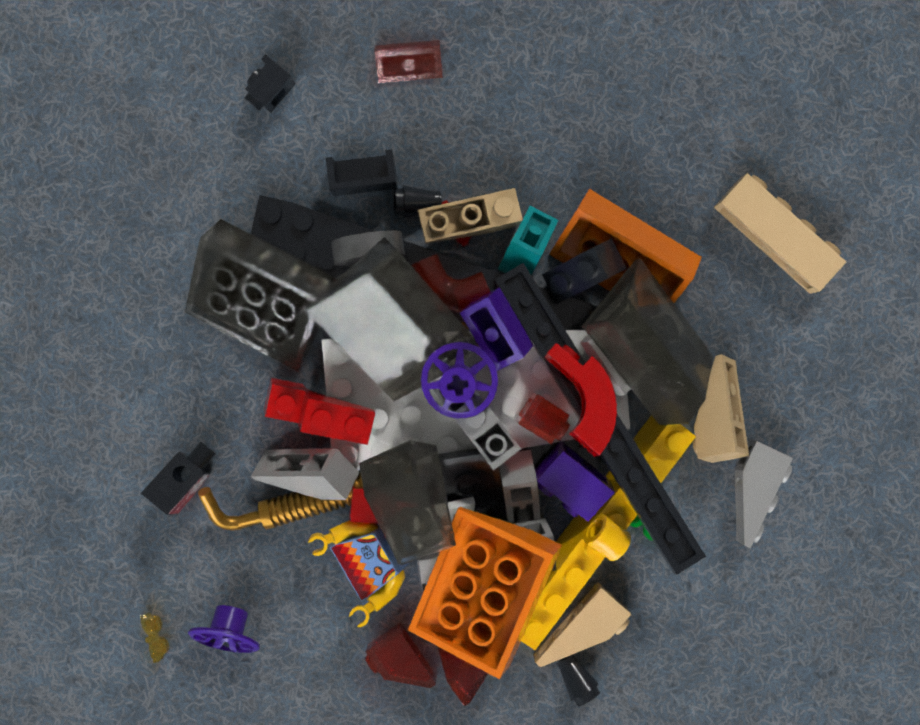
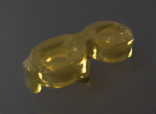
M148 612L141 615L140 619L142 628L149 635L145 638V642L149 643L150 656L153 659V663L161 661L168 652L169 642L165 637L158 636V632L163 627L161 618Z

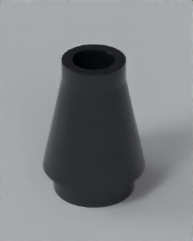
M402 185V188H394V214L402 215L405 218L418 215L417 211L419 209L441 205V192Z
M574 654L556 663L562 674L570 700H574L578 707L588 703L600 694L597 688L599 683L580 664Z

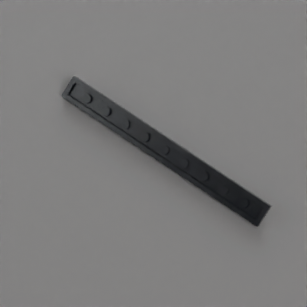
M522 263L495 279L494 284L497 288L500 287L533 343V347L579 420L582 405L578 390L568 378L544 357L557 343L561 347L567 345L580 356L578 362L581 365H584L585 361L528 269ZM617 414L611 439L600 455L670 569L677 575L705 558L706 555Z

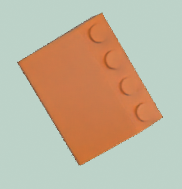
M459 507L408 631L500 679L513 661L562 545L533 530Z

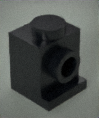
M265 54L261 59L265 66L262 69L255 70L247 81L248 86L245 88L248 93L244 99L258 111L264 107L272 113L296 83L289 73Z

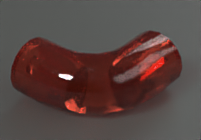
M438 254L407 267L413 283L424 299L443 310L461 312L475 300L490 293L481 271L463 279L452 278L444 270Z

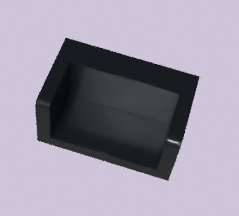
M392 149L385 150L386 155L343 161H335L333 157H327L326 166L329 190L333 196L398 188Z

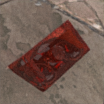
M439 40L375 45L378 83L443 78Z

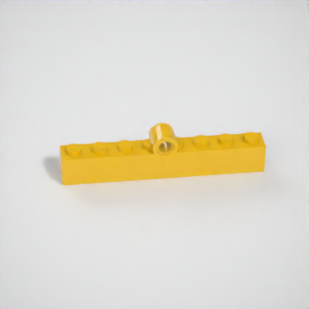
M655 409L633 440L659 482L662 483L696 436L674 418ZM610 470L606 477L611 480L615 493L589 521H586L580 515L574 517L556 541L562 545L556 559V570L551 571L521 642L533 650H536L604 558L606 557L610 561L618 560L625 554L630 545L631 535L626 529L637 514Z

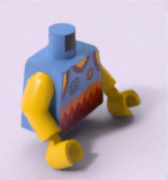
M348 520L329 529V533L326 535L322 533L312 534L308 539V543L313 542L315 539L323 541V547L312 552L315 556L324 554L328 544L334 543L330 549L361 602L366 599L368 601L364 606H355L349 614L350 617L357 610L363 611L366 619L357 625V627H363L368 623L371 612L374 610L378 612L398 594L405 579L403 569L410 563L406 552L413 549L415 544L412 535L406 530L395 535L389 524L376 525V523L350 522Z

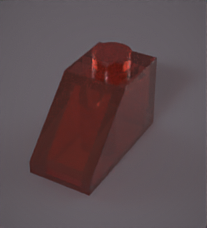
M532 392L515 419L519 425L550 444L555 439L560 441L570 427V424L566 422L570 416L569 414Z
M401 622L368 644L365 651L367 654L365 660L370 669L375 674L379 672L384 680L432 688L436 685L437 675Z
M438 647L447 683L462 704L466 706L472 701L488 673Z

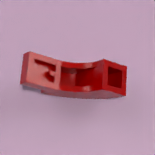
M556 343L544 358L574 384L579 392L582 405L580 418L569 435L594 457L600 456L611 439L616 423L617 403L613 385L605 369L593 356L584 365H581L578 362L580 356L567 345L561 347Z

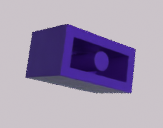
M500 287L475 300L460 312L479 347L489 355L497 371L524 358L534 346Z
M561 440L535 468L538 488L549 497L555 495L562 501V506L569 514L574 517L580 515L586 521H589L615 493L611 480Z

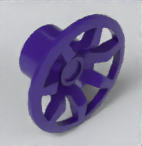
M464 342L446 344L435 350L425 362L421 376L422 390L428 403L442 415L457 419L475 416L487 408L494 399L498 385L497 370L489 355L478 346ZM458 349L455 365L449 366L437 358L446 351ZM463 349L475 352L483 360L469 368L464 364ZM434 362L443 375L440 380L428 383V371ZM486 364L491 373V385L476 379V374ZM430 389H440L445 398L443 406L433 398ZM475 390L489 391L486 399L479 406L475 407L472 399ZM465 402L469 410L457 412L448 408L452 403Z
M227 605L216 606L210 628L197 627L188 631L190 638L211 648L236 653H252L260 649L258 642L243 635L248 613L237 607ZM228 642L229 647L224 646L223 643Z

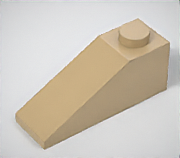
M722 354L715 356L694 424L696 437L692 442L698 459L710 463L749 456L736 361Z
M597 582L533 654L535 663L539 667H543L607 641L614 634H621L630 622L628 619L631 616L630 611Z

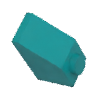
M529 206L498 270L507 273L524 263L532 275L559 220Z

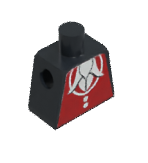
M200 442L189 455L178 452L141 494L166 515L178 514L209 477L210 473L204 467L216 453L203 442ZM187 467L190 471V476L186 481H183L181 472Z

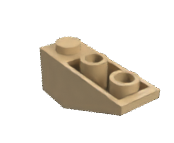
M515 188L417 211L425 244L517 227L523 221Z

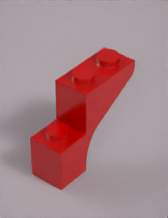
M276 378L270 379L264 406L265 417L298 423L300 432L368 445L375 417L373 409L316 393L307 389L301 383Z

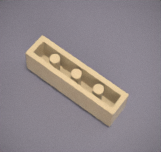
M748 173L739 178L714 208L810 294L820 292L846 263L840 256L841 251L829 241L824 242L815 234L817 231L811 223L804 219H798L791 212L792 208L785 200L780 197L775 198L766 190L768 187L762 179L755 175L750 176Z

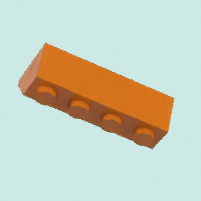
M589 189L549 255L564 263L612 238L627 269L598 284L618 297L623 298L637 282L647 280L668 312L694 279L702 257Z

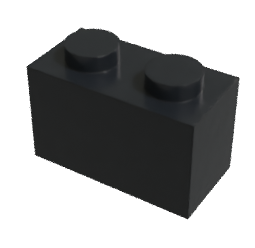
M611 238L543 273L542 276L555 302L558 304L627 269Z

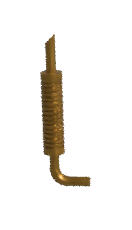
M413 465L372 477L370 470L359 473L353 486L384 488L412 480L417 477L422 465ZM209 487L201 488L198 491V496L209 519L221 529L241 530L242 528L262 523L263 527L268 530L277 527V525L282 526L283 523L288 524L289 520L292 523L296 520H301L302 517L306 519L308 515L313 517L314 513L316 515H320L321 512L326 513L327 509L329 512L333 511V507L337 510L339 505L341 508L346 507V504L351 506L352 489L346 500H321L297 492H291L290 496L287 493L283 496H277V498L273 497L271 501L270 499L259 501L257 511L240 516L224 514Z

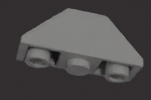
M433 389L444 404L445 398L440 389ZM475 390L472 399L474 406L477 407L484 399ZM465 402L452 403L448 408L457 412L469 410ZM489 406L475 416L460 419L454 418L493 470L521 450L520 446Z

